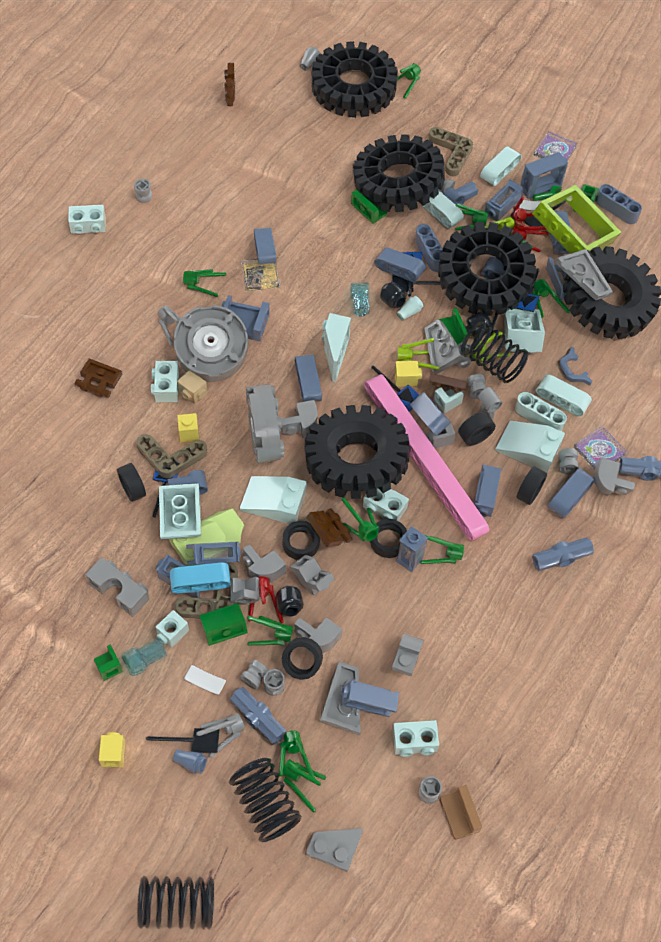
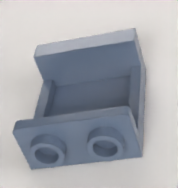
M228 295L226 301H223L222 307L231 310L242 320L246 327L248 339L261 342L270 315V303L262 302L260 308L233 302L232 296Z

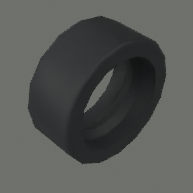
M480 412L464 421L459 427L458 433L466 445L473 446L487 439L494 432L496 425L487 412Z
M132 463L117 468L119 480L131 502L146 496L143 482Z
M535 466L532 467L518 490L517 499L531 505L544 485L547 473Z
M383 519L376 523L380 528L378 534L383 530H393L402 538L407 532L406 527L394 519ZM378 535L374 540L370 541L374 552L381 557L394 558L399 554L400 543L395 547H385L378 542Z
M296 521L286 527L283 532L282 545L289 557L299 560L304 555L313 557L317 553L320 537L309 522ZM306 532L312 536L313 543L306 549H296L290 545L289 540L294 533Z
M296 638L290 641L284 649L281 658L282 666L286 673L293 678L299 680L309 679L317 673L322 664V650L318 643L310 638ZM304 647L312 652L314 664L309 669L303 670L293 665L290 656L295 648Z

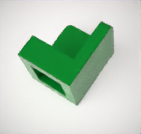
M111 644L107 646L108 652L94 658V662L104 681L123 672Z

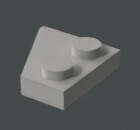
M363 829L314 832L306 856L348 872Z

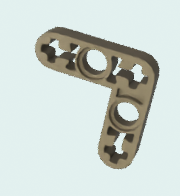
M438 127L431 128L428 136L429 141L453 150L447 161L445 171L449 176H457L472 152L473 141ZM448 139H452V140H454L455 142L450 143V142H448L447 140H448ZM461 155L463 156V158L458 159L455 156Z
M143 434L137 439L138 450L163 478H171L207 455V445L202 440L193 441L169 456L151 435ZM155 453L162 455L159 459L151 457ZM181 456H186L188 460L185 462L178 461V458Z
M227 563L229 570H232L230 579L238 578V568L236 565ZM218 589L217 599L181 597L176 601L175 609L176 613L183 618L200 619V615L204 613L200 612L199 608L203 604L209 605L211 607L209 612L223 608L224 601L228 602L227 606L233 605L235 602H231V595H223L222 589ZM183 604L188 606L186 611H182L181 607H183ZM193 604H196V606H195L196 612H193V608H194V605H193Z

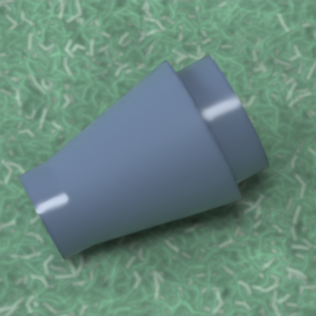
M177 749L173 761L194 774H201L206 767L207 757L203 756V753Z

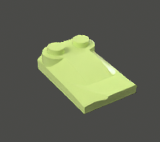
M231 508L219 511L202 520L200 537L172 538L169 541L186 566H193L187 565V561L194 560L193 548L186 549V545L221 542L241 543V533L244 524ZM227 547L204 548V559L219 556L227 551Z

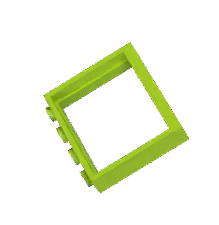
M576 185L541 201L532 213L570 254L585 249L590 252L595 247L604 249L605 246L611 245L622 233ZM566 201L601 238L587 246L551 207Z

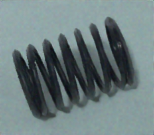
M485 321L478 322L470 329L462 342L460 350L464 357H469L471 361H476L478 366H483L484 370L490 371L491 375H497V378L502 380L503 383L513 381L524 369L528 360V351L526 349H520L519 344L513 345V341L511 339L506 340L504 334L499 335L498 330L492 331V326L487 325ZM483 324V328L476 335L470 349L465 352L469 337L478 326ZM489 328V329H488V332H487V334H486V336H485V338H484L483 341L480 343V341L482 340V338H483V336H484V334H485V332H486V329ZM496 333L490 346L480 355L487 340ZM503 338L496 352L487 360L493 346L499 339ZM509 342L510 344L507 351L504 353L502 358L493 366L497 355L499 354L501 349ZM516 347L515 354L506 366L500 370L503 361L510 351ZM477 352L476 358H473L472 355ZM523 353L518 365L511 373L505 376L516 357ZM484 357L483 363H480L479 360ZM490 363V368H487L486 364Z
M260 758L246 764L237 770L228 782L232 786L239 785L234 791L235 795L246 793L241 797L240 804L252 802L244 810L246 814L256 812L249 819V822L252 824L269 817L285 804L291 805L287 811L271 816L255 827L254 832L261 833L258 839L260 842H268L294 828L302 818L298 810H293L295 803L288 800L289 792L283 791L285 784L278 781L279 773L273 772L275 766L271 763V758ZM270 766L271 769L268 772L263 773ZM261 768L260 770H258L257 772L253 773L252 775H250V776H248V777H246V778H244V779H241V780L236 781L238 778H240L241 776L245 775L246 773L251 772V771H253V770H255V769ZM274 775L276 777L273 780V782H269L259 786L266 779H268L269 776ZM258 780V781L255 782L253 785H251V786H249V787H247V788L241 790L242 788H244L245 786L249 785L250 783H252V782ZM274 785L281 786L278 791L272 792L261 797L262 795L267 793L271 788H273ZM262 790V791L259 792L258 794L252 796L251 798H248V797H250L251 795L255 794L256 792ZM285 794V798L282 801L265 807L279 795ZM290 821L288 824H286L283 828H281V829L278 830L277 832L271 834L270 836H267V837L263 838L265 835H267L270 831H272V830L275 829L276 827L280 826L281 824H283V823H285V822Z
M146 876L141 878L137 904V923L140 929L144 925L146 929L150 927L151 900L155 883L157 890L156 927L158 929L161 927L162 904L166 883L168 890L167 927L169 929L172 928L177 884L179 889V928L182 929L184 926L188 885L190 889V928L192 930L195 928L199 887L201 889V928L203 930L206 927L208 930L212 928L214 911V879L212 877L208 879L206 890L202 877L197 879L195 888L193 880L189 876L186 878L184 886L182 885L181 878L178 876L173 881V885H171L168 876L163 879L161 885L159 878L154 876L150 886Z

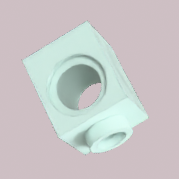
M173 610L156 626V637L162 644L165 645L167 643L173 647L189 631L188 622ZM169 628H175V629H176V630H175L174 632H172V633L166 632L167 629H169Z

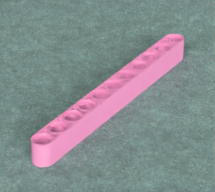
M380 374L365 381V389L375 405L380 409L386 410V417L389 414L394 415L398 418V423L402 422L406 428V434L409 437V454L470 541H474L489 533L487 522L386 378Z

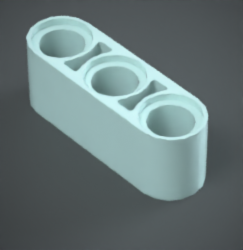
M508 146L505 147L483 168L480 177L491 185L496 186L518 165L522 155Z
M440 191L434 199L429 197L430 202L423 206L446 228H451L464 218L462 211Z
M545 375L536 389V393L541 398L576 416H582L592 401L589 394L552 375Z
M528 392L520 393L515 405L517 414L534 424L547 425L559 431L563 430L567 420V416L563 411Z

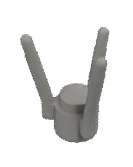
M163 306L158 311V316L160 317L158 322L162 325L169 345L172 346L173 343L165 324L179 323L181 318L169 306Z
M235 714L224 719L202 724L200 728L206 729L197 732V736L224 728L227 734L232 733L228 739L218 746L219 752L234 739L240 737V731L244 730L245 727L240 715ZM210 753L208 757L212 758L217 753Z

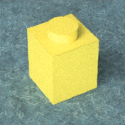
M396 361L394 371L395 385L397 387L407 385L418 386V379H422V369L418 368V361Z
M197 414L177 415L180 443L199 440Z
M116 732L101 735L99 754L101 767H124V736Z

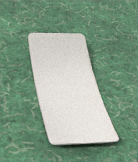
M523 200L520 208L535 210L541 201Z
M191 665L184 678L215 694H220L226 683V680L207 673L194 665Z

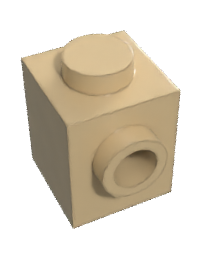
M188 371L177 381L178 391L186 400L196 403L207 394L206 381L191 371Z

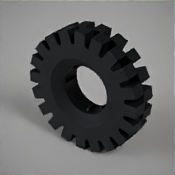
M354 41L346 42V48L343 47L342 43L334 44V50L330 47L324 49L323 54L320 53L316 57V62H313L311 86L313 95L316 96V100L320 105L324 104L326 110L331 112L335 108V114L343 116L345 111H348V117L356 118V111L360 112L361 117L369 116L370 110L373 114L381 112V107L387 108L390 105V101H393L395 97L398 78L395 61L393 58L388 59L389 54L384 50L379 52V47L371 45L367 49V43L359 42L358 47H355ZM349 70H358L366 73L370 79L361 84H350L343 81L340 75Z
M401 134L400 140L397 141L396 135L387 136V143L380 138L375 141V146L368 144L364 147V152L360 151L356 156L357 160H354L353 164L355 188L377 208L381 205V211L390 212L392 206H395V212H404V205H407L409 210L417 209V201L424 206L430 202L429 197L434 199L439 194V190L443 188L445 180L443 155L437 146L433 147V142L428 139L423 142L422 137L414 136L410 141L409 135ZM396 164H407L414 167L410 174L403 177H390L383 174L385 169Z
M484 222L475 223L474 229L468 224L461 227L460 233L455 231L450 236V241L447 240L445 242L438 267L439 283L442 290L446 289L445 295L450 301L456 298L455 305L463 309L467 305L469 306L468 312L476 314L478 309H481L483 314L492 316L493 310H496L497 315L506 313L507 307L513 310L519 305L520 301L523 302L527 297L536 274L535 254H530L532 247L528 241L522 244L524 237L520 233L516 232L513 236L510 235L512 228L504 225L500 231L497 230L498 223L489 222L488 228H485ZM479 255H492L503 263L505 273L496 279H483L472 272L469 262Z
M605 246L603 250L601 247L592 248L590 252L588 251L607 283L615 285L622 291L626 303L623 306H614L603 299L595 300L568 274H566L565 283L563 284V292L566 293L564 296L566 305H572L569 311L573 317L582 315L578 321L582 326L585 327L589 322L592 323L591 332L598 335L604 329V337L611 339L615 334L618 339H626L628 335L633 337L640 331L642 332L659 311L658 308L661 306V298H659L661 288L660 286H655L658 279L655 274L647 275L651 268L646 263L640 266L636 265L640 260L636 255L632 254L629 260L626 259V250L619 248L615 254L614 247Z
M355 405L346 406V414H343L339 407L331 410V417L325 413L318 418L319 424L314 422L309 428L310 434L307 433L305 438V457L308 473L311 474L312 480L317 485L321 483V488L324 491L330 493L335 488V496L345 498L347 491H350L351 499H361V491H365L367 498L377 496V488L382 493L389 491L391 483L397 485L402 480V474L405 475L408 469L409 437L406 434V428L402 422L398 423V418L394 415L389 414L386 417V410L377 407L374 413L371 414V406L362 405L360 412H356ZM353 443L367 444L377 452L371 460L360 464L348 463L338 456L342 448Z

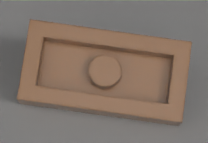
M467 785L460 786L456 792L440 798L455 840L480 832L482 824Z

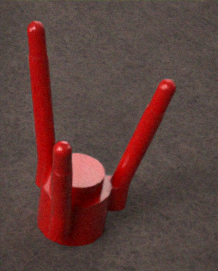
M521 197L516 206H513L514 211L511 213V218L514 220L515 225L517 224L522 227L525 226L522 221L534 216L532 213H527L525 209L519 208L524 197Z
M514 226L513 235L518 232L524 237L523 240H526L527 234L548 235L549 233L547 231H537L547 230L544 226ZM533 246L532 250L541 252L540 249Z
M258 577L259 596L261 597L262 604H266L265 598L270 593L280 623H284L282 614L277 607L273 585H270L269 578ZM255 602L251 603L249 608V616L252 617Z

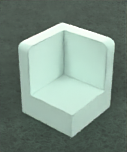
M440 387L435 390L433 401L443 413H446L462 404L464 394L462 392L455 394L451 389L445 392Z

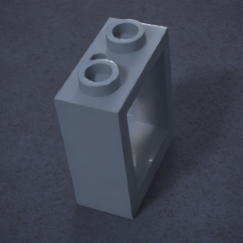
M560 152L525 164L520 184L523 187L525 196L530 199L533 197V194L550 191L552 186L561 187L568 166L566 158ZM551 171L550 174L539 178L540 175Z

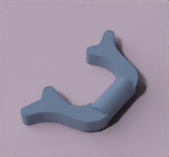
M571 347L569 354L561 358L559 367H561L567 380L571 382H584L591 385L592 380L588 377V372L575 375L568 367V361H577L579 357L575 354L574 347Z

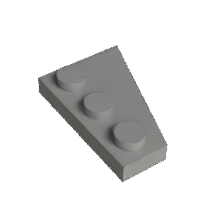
M586 249L556 259L555 263L593 299L599 300L613 293Z
M437 319L424 327L426 339L434 338V341L427 343L431 365L438 366L439 370L432 369V372L438 374L465 358L442 321Z
M339 661L319 721L360 735V710L343 706V698L341 697L343 685L351 679H354V682H359V668Z

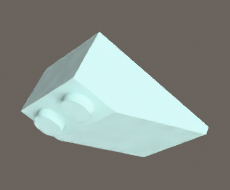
M507 308L506 313H504V335L506 340L511 339L513 345L519 344L520 349H526L529 353L542 352L545 330L540 310L535 309L534 312ZM509 342L505 345L506 350L509 347Z
M330 313L328 320L325 319L323 322L322 330L324 332L322 341H324V350L332 381L336 382L350 339L351 318Z
M509 421L495 451L548 473L565 433L547 425Z
M251 476L240 511L288 524L296 522L306 496L307 482L291 477Z
M199 483L159 486L160 538L200 537L201 502Z

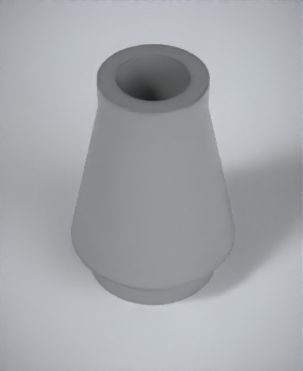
M312 46L306 49L300 63V67L303 70L307 71L313 65V62H316V57L320 54L319 50Z

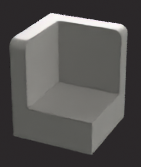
M451 423L438 435H435L432 431L427 432L428 440L435 449L454 444L456 434Z
M252 577L247 580L230 579L231 602L248 605L260 600L258 577Z

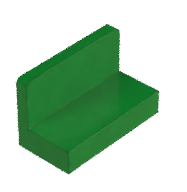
M358 190L352 192L351 205L372 224L387 215L388 212L381 211V205L377 208Z
M453 308L451 317L439 320L444 323L458 345L463 342L467 331L457 308Z
M238 603L200 615L209 646L248 633L246 621Z

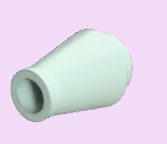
M417 296L410 297L397 312V315L404 321L406 318L420 312L424 305Z

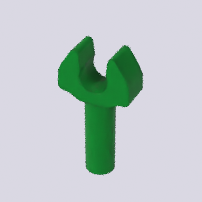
M555 185L551 187L550 192L533 194V200L547 199L561 192L562 187Z

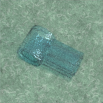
M369 282L351 283V299H353L354 314L359 317L369 314L370 311Z
M157 639L139 649L132 648L122 655V660L131 676H136L144 672L148 665L167 656V653L161 641Z

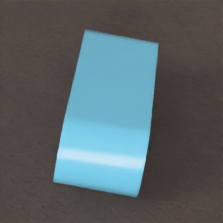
M212 563L173 568L170 570L171 591L179 594L227 588L231 585L229 565L227 563Z

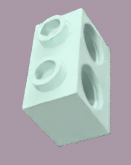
M69 206L71 234L106 232L104 206Z
M156 361L155 368H152V379H155L154 384H151V395H155L156 402H178V361Z
M377 488V496L367 498V495L364 496L363 507L365 510L370 508L372 514L375 513L382 519L399 521L408 508L409 498L392 489L382 493Z
M436 720L393 724L392 733L395 755L400 754L401 757H409L413 753H422V755L428 756L438 751L439 738ZM427 735L432 741L426 743L421 737ZM407 737L410 739L411 742L409 744H403L400 741V738Z

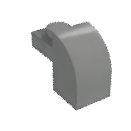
M315 400L296 403L297 416L281 419L282 435H293L301 432L302 438H305L307 433L310 434L309 428L314 422L317 423Z
M605 458L597 461L594 471V483L601 493L608 496L615 490L617 494L626 495L634 490V482L617 478L620 463Z
M250 544L243 548L242 559L248 567L250 578L262 576L269 578V581L273 582L286 573V564L275 550L260 558Z
M304 555L290 566L299 582L313 595L327 589L330 583L335 580L330 572L321 570L315 558Z
M301 618L295 623V634L297 637H306L314 640L320 646L322 653L331 650L342 637L343 629L328 618H325L317 629Z
M404 633L392 670L411 677L424 640Z

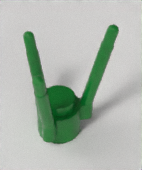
M415 63L401 69L400 73L402 74L397 78L399 80L406 76L409 80L414 79L404 95L405 99L415 83L420 79L421 69Z
M456 204V207L461 208L460 210L463 214L473 216V223L484 222V226H486L488 212ZM456 227L455 230H461V227Z
M213 269L184 271L183 284L188 285V289H194L218 297L217 293L197 287L195 284H199V277L226 276L227 273L213 272Z
M539 279L534 283L533 288L535 290L532 292L533 295L546 297L550 294L567 313H570L569 309L557 297V294L550 288L545 279ZM538 299L537 307L540 310L541 318H543V310L540 299Z
M342 498L345 506L359 522V532L350 525L342 523L344 527L347 526L349 531L358 536L362 542L374 540L380 528L376 524L370 508L366 510L371 522L363 521L349 502Z
M425 535L428 537L427 540L447 546L446 556H449V558L421 560V564H456V560H462L464 545Z
M247 616V619L276 629L274 637L278 638V640L251 641L247 643L249 646H284L285 642L290 643L293 626L282 624L263 616H259V618Z
M298 731L285 733L283 737L284 742L280 743V777L283 776L287 750L291 754L300 752L309 775L315 778L304 751L300 733Z
M289 759L284 765L283 776L285 778L283 782L288 784L306 806L315 813L316 809L293 783V780L297 782L302 776L318 786L321 785V782L308 775L306 767ZM313 770L315 777L323 780L326 779L325 775Z

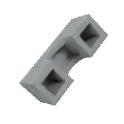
M101 557L85 574L88 584L102 594L111 587H120L122 590L116 597L117 604L132 617L149 601L148 589L142 583L137 584L127 572L124 571L122 573L119 571L117 566L110 560L106 561Z

